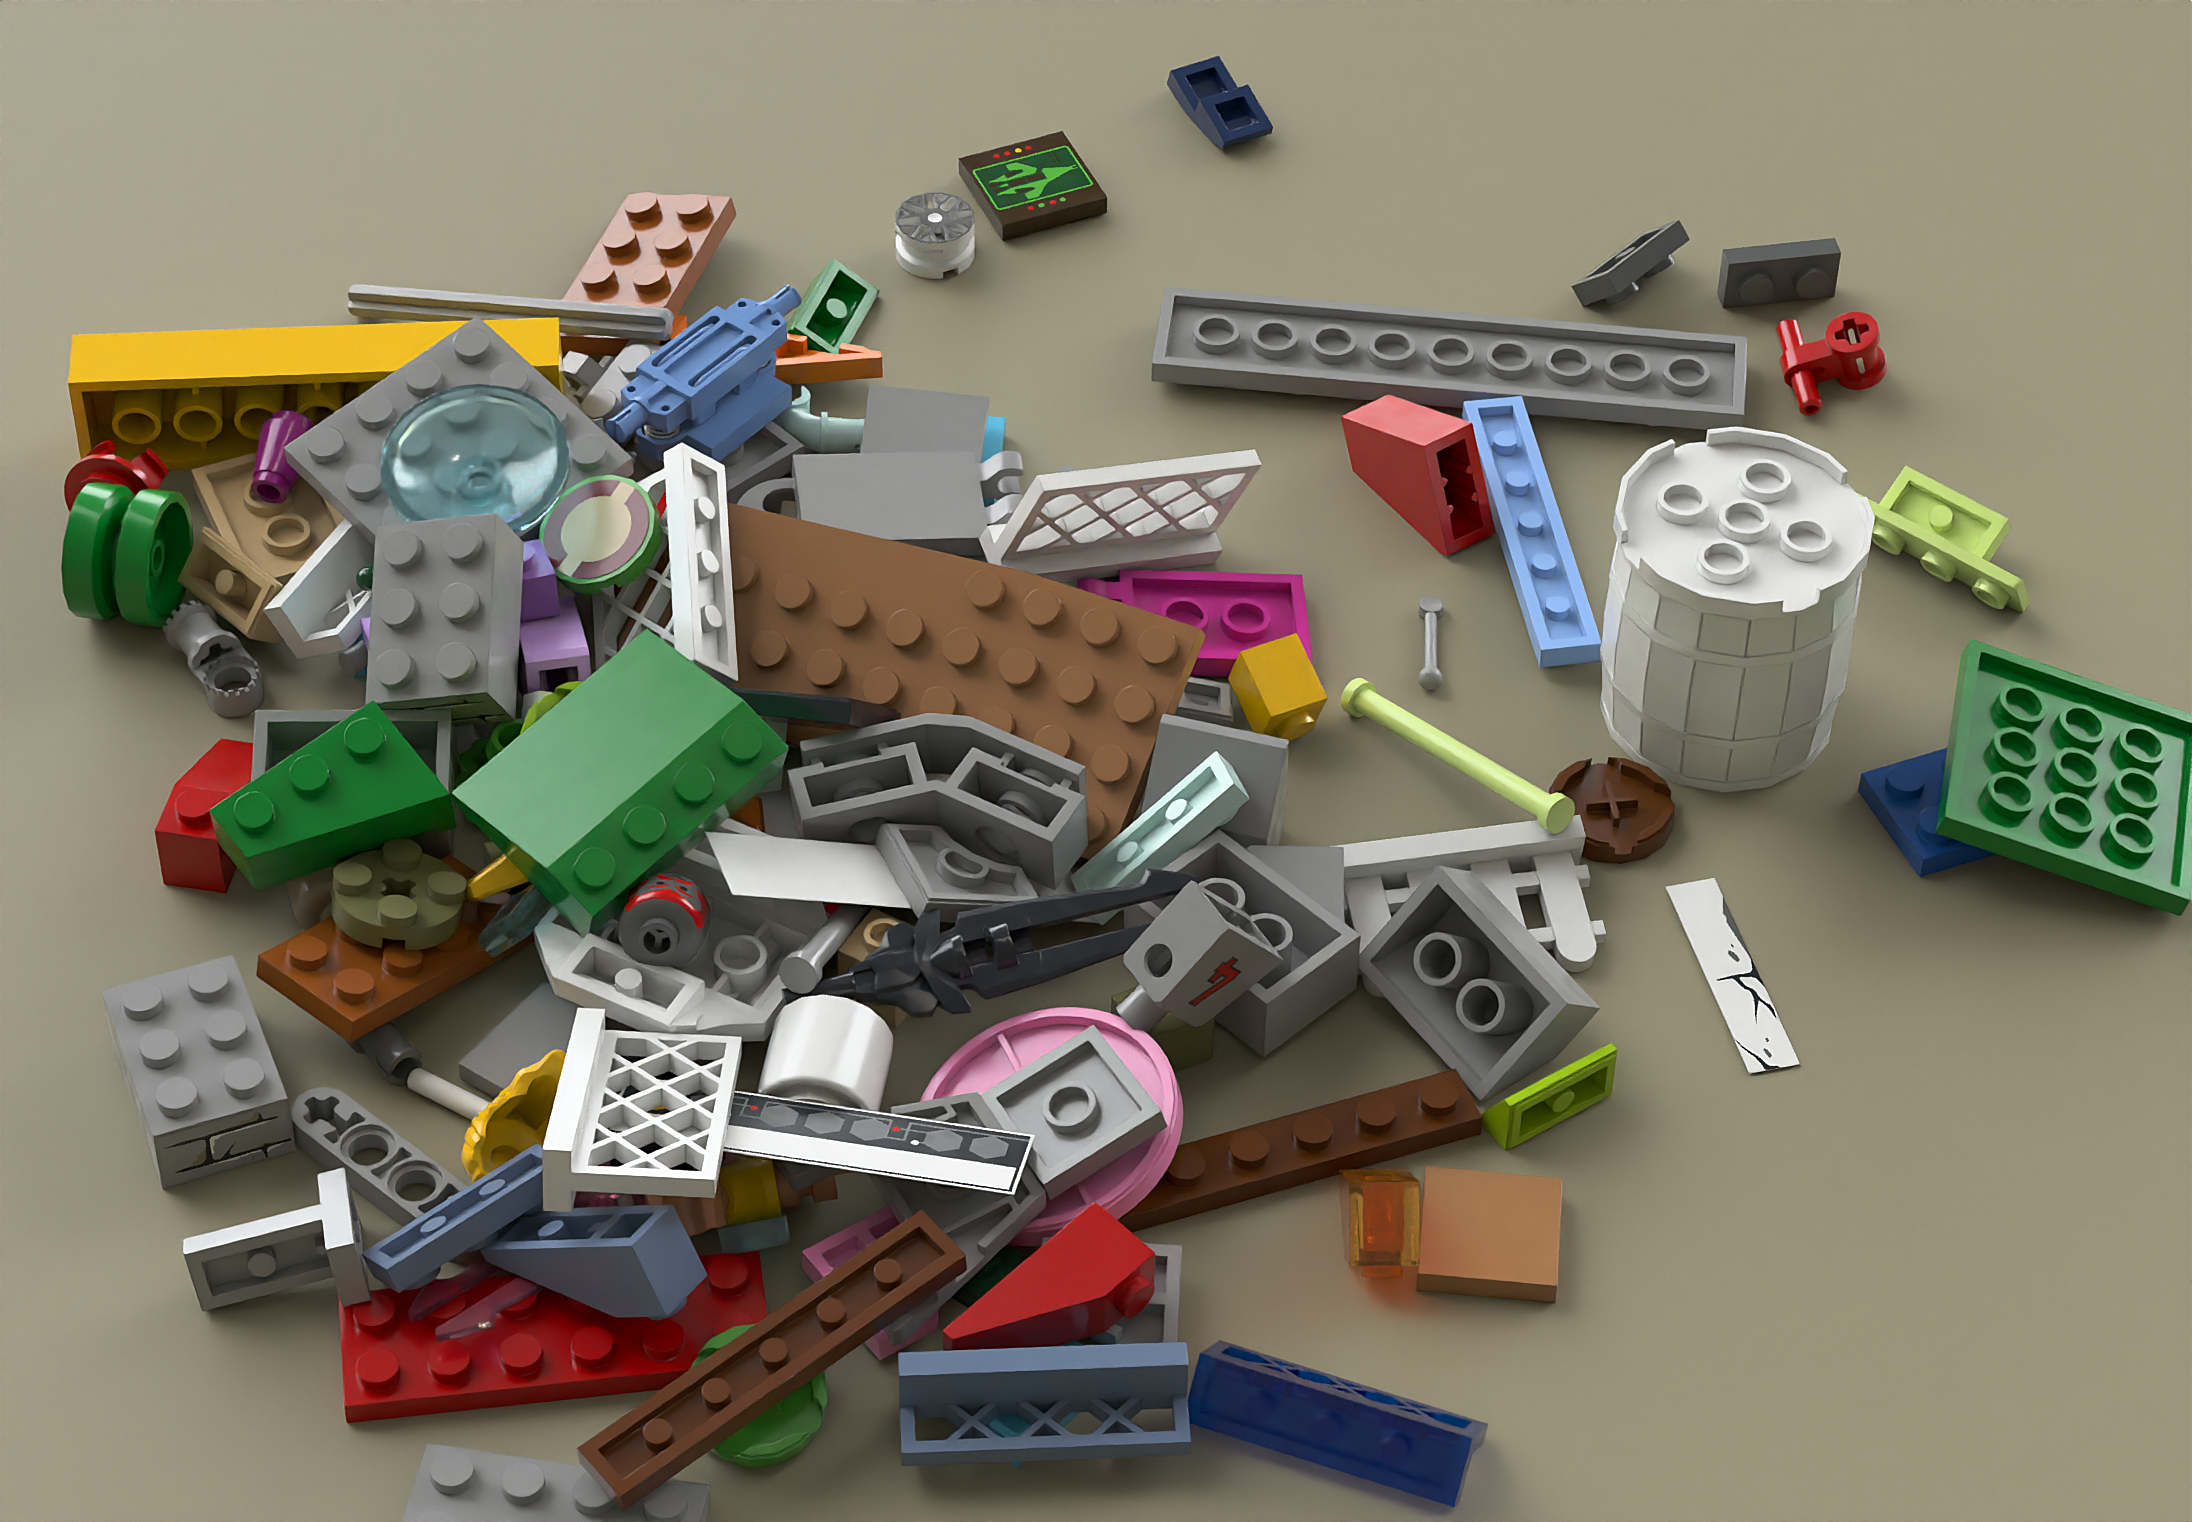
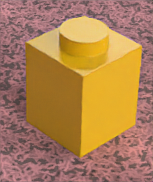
M1297 633L1240 651L1228 677L1252 731L1258 734L1272 737L1279 736L1289 741L1299 738L1315 727V722L1327 700V695Z

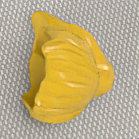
M553 1050L546 1054L539 1062L521 1069L516 1073L511 1084L502 1090L492 1103H489L484 1110L479 1112L477 1117L473 1118L470 1123L471 1127H468L465 1133V1143L461 1151V1162L466 1173L472 1179V1183L534 1144L544 1145L566 1057L564 1051Z

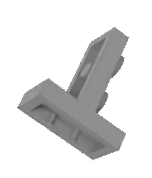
M345 1168L317 1174L320 1195L319 1205L183 1239L184 1258L201 1310L206 1311L330 1278L335 1279L343 1307L371 1300L367 1265L362 1256V1253L365 1252L362 1225Z

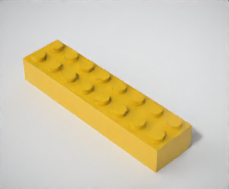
M559 317L483 320L565 395ZM468 321L73 335L68 387L81 459L86 457L95 446L106 440H112L116 445L112 455L127 461H131L147 449H151L164 462L168 470L196 469L255 453L258 448L261 425L271 419L275 412L282 410L294 411L306 416L317 425Z

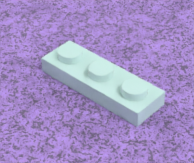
M1215 751L1070 877L1076 891L1082 892L1135 885L1144 876L1145 869L1161 870L1198 844L1216 827L1229 822L1235 816L1239 807L1250 799L1232 765ZM1124 908L1092 915V917L1103 925L1117 912L1124 910Z

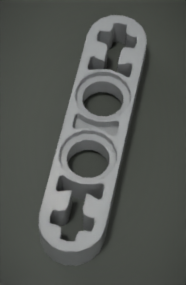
M312 1088L300 1094L293 1102L290 1112L295 1142L299 1147L329 1171L345 1168L350 1187L402 1227L468 1187L367 1109L336 1088ZM316 1118L318 1119V1120L315 1121L313 1124H311V1121H312V1120H314V1119H316ZM335 1118L336 1128L330 1125L328 1121ZM369 1147L380 1148L388 1154L383 1161L369 1166L359 1165L351 1160L356 1152ZM414 1183H424L435 1189L430 1197L416 1202L406 1201L398 1195L404 1187ZM480 1249L474 1252H463L450 1260V1262L467 1264L477 1262L484 1258Z

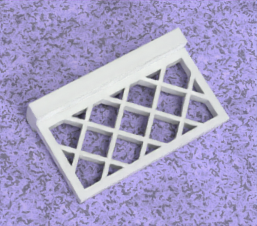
M680 443L664 452V469L637 483L648 492L656 506L663 493L666 492L667 507L659 520V525L662 528L661 544L651 564L634 581L624 585L617 598L614 597V585L600 588L604 593L592 594L596 671L618 653L616 637L627 617L630 616L637 621L621 650L644 630L654 631L661 635L660 638L721 684L729 687L738 682L725 466L686 444ZM669 543L670 561L663 574H660L654 568ZM649 577H652L658 583L642 612L639 613L633 609V606ZM672 597L673 615L666 628H663L657 622Z
M1255 449L1037 475L1008 523L987 526L979 541L988 563L1026 571L1060 583L1075 582L1082 578L1098 579L1118 576L1119 569L1167 570L1215 563L1223 551L1216 531L1260 468L1261 462ZM1059 496L1047 503L1050 497Z
M578 1008L542 1149L543 1211L572 1212L577 1191L715 1198L742 1055V1037L605 1030V1009ZM620 1055L643 1056L647 1058L631 1063ZM697 1059L716 1060L702 1067L693 1062ZM668 1071L678 1076L665 1082L655 1078ZM630 1085L641 1091L627 1098L616 1094L622 1088ZM698 1090L709 1095L695 1102L685 1097ZM660 1106L671 1111L657 1118L646 1113ZM621 1122L632 1127L618 1134L607 1129ZM690 1126H695L702 1131L688 1138L678 1133ZM652 1142L663 1147L648 1155L638 1149ZM614 1158L624 1164L619 1167L598 1166ZM687 1162L699 1171L671 1170L670 1168Z

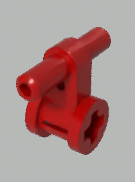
M1848 312L1839 315L1829 323L1825 332V339L1807 344L1804 343L1799 323L1796 320H1783L1776 327L1783 352L1779 363L1784 381L1788 386L1793 387L1799 411L1803 415H1815L1822 409L1823 405L1816 383L1836 378L1837 382L1847 389L1864 390L1878 384L1887 372L1885 354L1877 346L1880 341L1878 324L1867 313ZM1849 329L1854 330L1856 343L1851 344L1848 334ZM1862 358L1865 369L1863 373L1859 372L1856 359Z

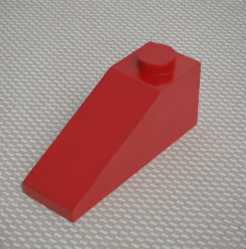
M221 738L174 784L154 830L163 884L219 893L227 892L237 866L218 843L209 809L251 782L253 743Z
M1094 1201L943 1329V1351L1056 1347L1105 1333L1123 1316L1126 1318L1136 1316L1151 1300L1155 1291V1252Z

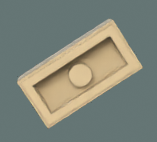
M203 527L177 581L205 604L210 605L215 612L248 638L280 644L282 636L263 610L281 591L283 585L213 530Z

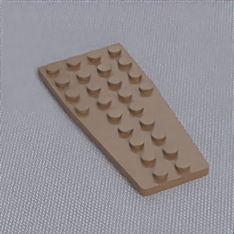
M727 502L738 682L729 687L853 698L896 709L897 713H901V719L926 713L971 716L1085 766L1088 846L1078 860L1087 863L1131 825L1147 786L1163 713L1175 715L1206 635L1200 628L1026 571ZM669 543L654 568L660 574H663L670 561ZM649 577L633 607L634 610L639 613L642 612L658 583L657 580ZM672 597L657 622L663 628H666L673 615ZM629 617L618 643V652L621 650L637 621L632 617ZM652 631V633H654L655 635H657L659 638L661 637V635H659L658 633ZM787 725L786 744L800 749L801 741L846 731ZM928 773V774H939V775H952V774ZM1015 806L1020 812L1030 817L1023 809Z

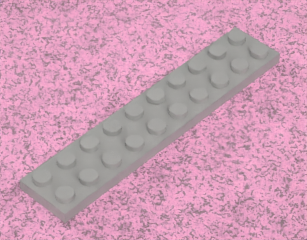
M1164 287L1152 359L1151 381L1181 385L1226 387L1238 390L1283 392L1296 395L1351 398L1354 400L1375 401L1389 394L1418 405L1463 408V402L1522 396L1527 414L1534 416L1545 415L1591 421L1602 420L1646 424L1649 426L1709 430L1743 427L1747 337Z

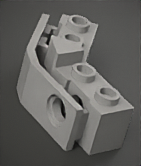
M926 713L801 741L800 749L803 767L787 770L793 816L799 839L876 845L875 841L881 824L941 826L952 840L970 852L997 863L1019 866L1028 879L1053 890L1057 889L1088 846L1085 766L971 716ZM928 773H940V774H952V775H939V774H928ZM858 792H872V794L846 799ZM1015 806L1023 809L1030 817L1020 812Z

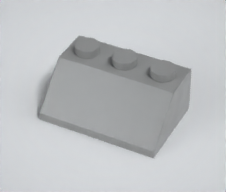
M1437 865L1359 954L1358 968L1451 1069L1456 1068L1464 1084L1480 1101H1488L1556 1058L1601 1009L1471 871Z

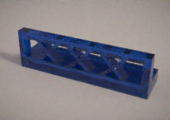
M1222 1340L1214 1343L1199 1354L1187 1400L1189 1424L1455 1507L1460 1502L1472 1454L1483 1445L1488 1428V1423Z

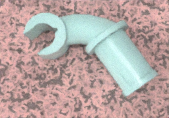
M804 386L801 387V396L792 401L790 407L772 420L804 444V446L819 454L860 453L865 419L827 417V412H821V417L811 415V395Z

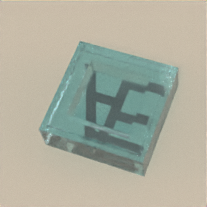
M532 884L507 900L478 935L479 940L477 942L494 958L527 938L553 905Z

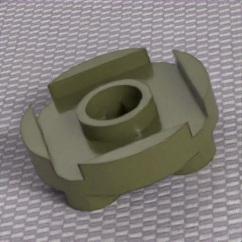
M404 838L391 839L384 843L382 849L360 853L335 866L331 884L332 917L336 925L343 932L369 946L382 948L383 938L405 940L404 950L430 948L448 940L457 932L465 904L466 879L443 861L428 854H423L422 848L418 843Z

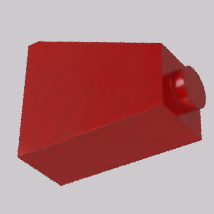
M1389 394L1341 416L1353 472L1439 553L1449 556L1496 533L1474 428L1471 422Z

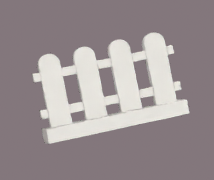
M1574 815L1568 827L1556 834L1542 828L1538 821L1534 820L1330 846L1344 847V918L1348 919L1349 927L1361 935L1359 954L1391 919L1390 912H1397L1437 865L1473 872L1525 928L1518 896L1538 893L1547 927L1529 929L1528 932L1545 950L1553 949L1556 961L1567 971L1582 972L1587 970L1593 964L1597 948L1596 943H1604L1606 931L1603 920L1590 922L1581 890L1583 887H1589L1591 877L1587 864L1579 865L1586 838L1580 815ZM1358 968V975L1361 974L1366 990L1374 996L1385 998Z

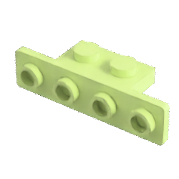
M1906 465L1879 504L1868 499L1875 516L1871 540L1880 548L1895 555H1899L1901 551H1904L1918 558L1922 567L1936 578L1950 582L1954 577L1971 586L1972 592L1981 601L1993 608L2003 609L2007 605L2020 613L2025 611L2030 602L2024 581L1989 562L2011 530L2008 518Z

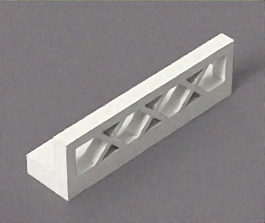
M346 519L338 525L263 610L297 659L347 650L362 633L360 619L371 616L372 591L360 589L356 583V575L364 567H374L375 547Z

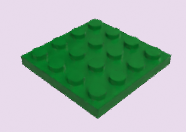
M1969 639L1960 657L1935 833L2181 916L2191 901L2192 714Z

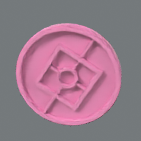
M1079 1007L1042 1009L1009 1018L979 1033L960 1047L940 1067L923 1093L920 1102L977 1091L981 1095L1094 1024L1162 1111L1167 1128L1052 1200L1046 1195V1207L1006 1245L1042 1246L1043 1237L1052 1238L1094 1201L1117 1220L1133 1209L1149 1194L1170 1165L1179 1144L1183 1127V1103L1179 1084L1168 1058L1160 1046L1145 1031L1133 1030L1123 1018L1111 1013Z

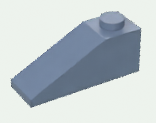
M673 1204L572 1208V1212L542 1210L535 1214L517 1217L500 1231L499 1236L491 1244L481 1249L486 1262L616 1318L648 1317L650 1320L668 1318L685 1306L687 1303L686 1297L707 1276Z

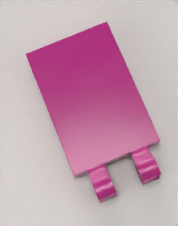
M1119 569L1117 582H1105L1097 578L1077 580L1078 589L1200 628L1206 636L1190 676L1229 677L1240 651L1297 633L1311 664L1313 663L1302 575Z

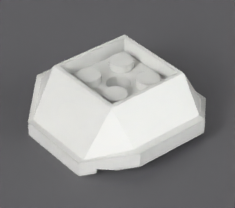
M729 818L712 831L773 837ZM706 837L665 872L679 874L692 880L704 892L710 905V926L698 955L686 966L675 969L671 966L642 964L631 959L625 953L618 937V920L622 910L596 933L588 932L585 937L553 905L547 909L541 919L533 926L535 945L555 995L585 1008L605 1009L606 1017L642 1032L742 1037V1042L765 1041L773 1031L775 1019L784 1008L781 989L787 987L782 983L779 976L780 965L789 954L801 951L828 919L823 902L732 895Z

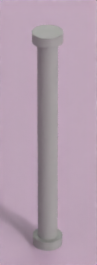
M842 903L801 951L789 954L779 968V976L782 983L795 993L805 994L812 991L821 980L822 967L874 906Z

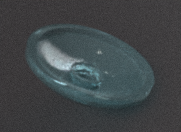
M495 384L456 386L421 400L396 421L385 439L380 457L381 480L386 497L395 512L406 523L497 513L515 534L540 520L556 504L566 487L571 467L568 439L556 415L535 397L514 388ZM481 486H484V487H485V488H482V489H475V488L481 487Z

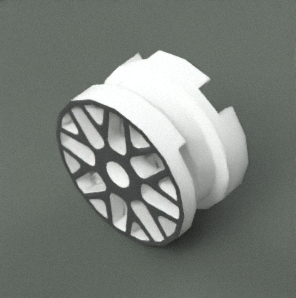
M943 192L919 194L901 203L895 213V233L897 234L896 259L903 269L915 276L927 279H943V272L954 269V272L958 275L969 268L975 258L974 211L969 203L958 196ZM928 201H932L935 208L928 209ZM950 204H954L949 211L944 210Z

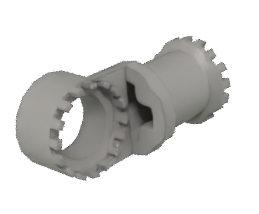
M192 600L189 601L188 606L184 603L179 605L180 611L177 612L174 609L171 612L174 618H168L166 621L168 626H163V631L166 633L163 636L170 647L183 651L188 657L187 664L191 672L205 687L211 710L225 717H240L250 714L259 708L264 700L260 668L257 662L242 647L239 639L233 633L226 632L219 627L217 616L211 606L208 604L203 606L199 601L196 603ZM233 681L248 682L246 688H238L239 691L237 692L229 690L227 693L220 689L224 684Z

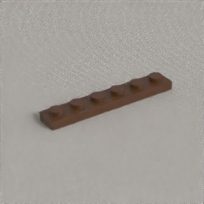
M1455 1068L1177 1146L1170 1165L1157 1185L1133 1209L1117 1220L1132 1233L1480 1135L1483 1117Z
M921 1209L577 1447L580 1464L622 1511H625L967 1271L966 1254Z

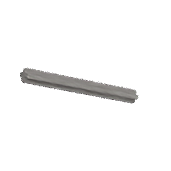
M355 284L351 286L348 292L349 301L347 307L353 316L424 322L470 321L476 316L482 320L559 317L560 333L657 341L668 340L673 333L672 324L674 317L673 313L667 308Z

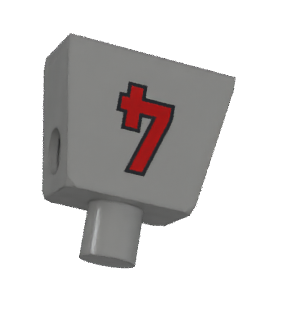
M1191 880L1125 952L1123 962L1140 985L1116 1006V1009L1133 1030H1143L1146 1033L1168 1013L1194 1027H1198L1207 1023L1276 968L1283 959L1247 913Z

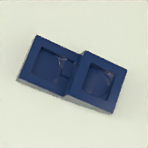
M1220 56L1170 70L1167 85L1174 97L1202 133L1220 148L1224 149L1272 133L1273 125L1249 85L1237 87Z

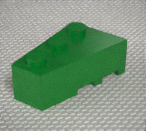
M374 700L209 809L219 845L256 891L309 875L330 866H336L337 859L372 848L382 849L384 843L391 839L407 838L436 829L437 834L457 828L450 793Z

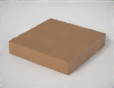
M1426 1166L1416 1291L1555 1303L1558 1283L1563 1178Z

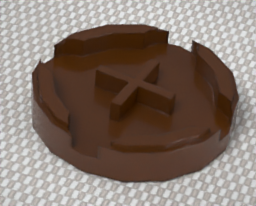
M1608 757L1607 764L1597 763L1591 765L1592 758L1577 761L1561 771L1550 786V795L1558 792L1573 800L1575 804L1574 815H1580L1586 835L1581 856L1595 862L1623 864L1645 859L1662 848L1673 831L1675 804L1671 800V790L1666 781L1648 766L1626 758Z

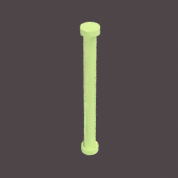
M1363 678L1352 680L1343 690L1341 707L1345 712L1354 717L1366 716L1535 815L1538 824L1547 831L1554 834L1560 833L1571 823L1575 813V804L1572 799L1562 793L1556 792L1550 795L1378 695L1375 685Z

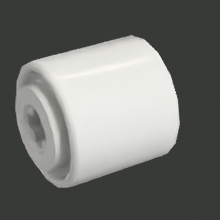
M829 995L801 997L784 1006L775 1019L756 1094L879 1112L893 1053V1035L886 1022L874 1011L848 998Z

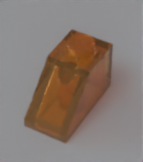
M1407 1168L1339 1169L1344 1259L1349 1266H1361V1276L1366 1278H1398L1403 1276V1266H1420L1419 1181Z

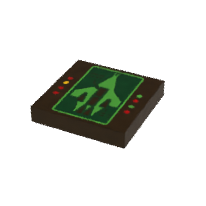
M1063 131L959 158V175L1002 241L1107 213L1106 194Z

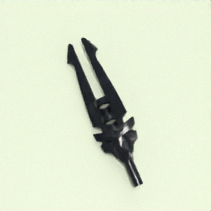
M1145 869L1144 876L1135 885L1013 901L958 912L955 927L941 933L940 909L935 908L921 914L915 928L903 921L886 929L880 947L865 957L864 961L850 967L848 973L821 979L812 991L805 994L792 992L788 988L781 989L784 1006L801 997L829 995L850 1000L855 999L856 1002H876L878 1004L897 1006L912 1018L933 1017L937 1007L950 1014L971 1013L972 1007L962 990H974L982 998L989 1000L1045 983L1124 954L1152 922L1036 951L1031 938L1032 930L1176 895L1191 880L1199 884V877L1174 871ZM990 941L994 953V961L989 962L985 943Z

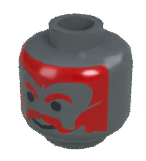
M658 873L644 878L631 890L618 920V937L625 953L631 959L642 964L671 966L675 969L686 966L698 955L710 926V905L704 892L692 880L679 874Z

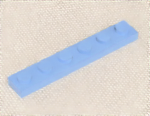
M1522 396L1463 402L1462 420L1473 424L1492 518L1539 668L1600 661L1602 642Z

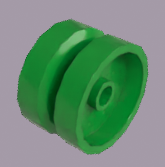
M101 482L86 484L77 495L68 517L61 563L63 594L68 609L76 617L107 621L115 619L121 612V615L130 624L152 627L167 626V619L174 618L171 612L174 609L177 612L179 611V605L182 604L187 591L177 580L193 549L194 543L191 512L187 500L180 492L145 489L140 490L135 497L134 493L125 485Z

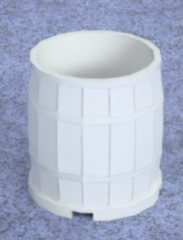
M1743 427L1707 430L1706 442L1688 443L1675 448V442L1671 439L1648 449L1622 477L1613 524L1617 541L1609 573L1610 581L1600 647L1602 661L1600 708L1610 737L1635 762L1648 766L1659 776L1678 785L1724 793L1766 788L1806 770L1829 743L1832 721L1838 701L1845 687L1862 586V572L1867 567L1875 519L1867 497H1860L1846 483L1848 471L1829 453L1786 434Z

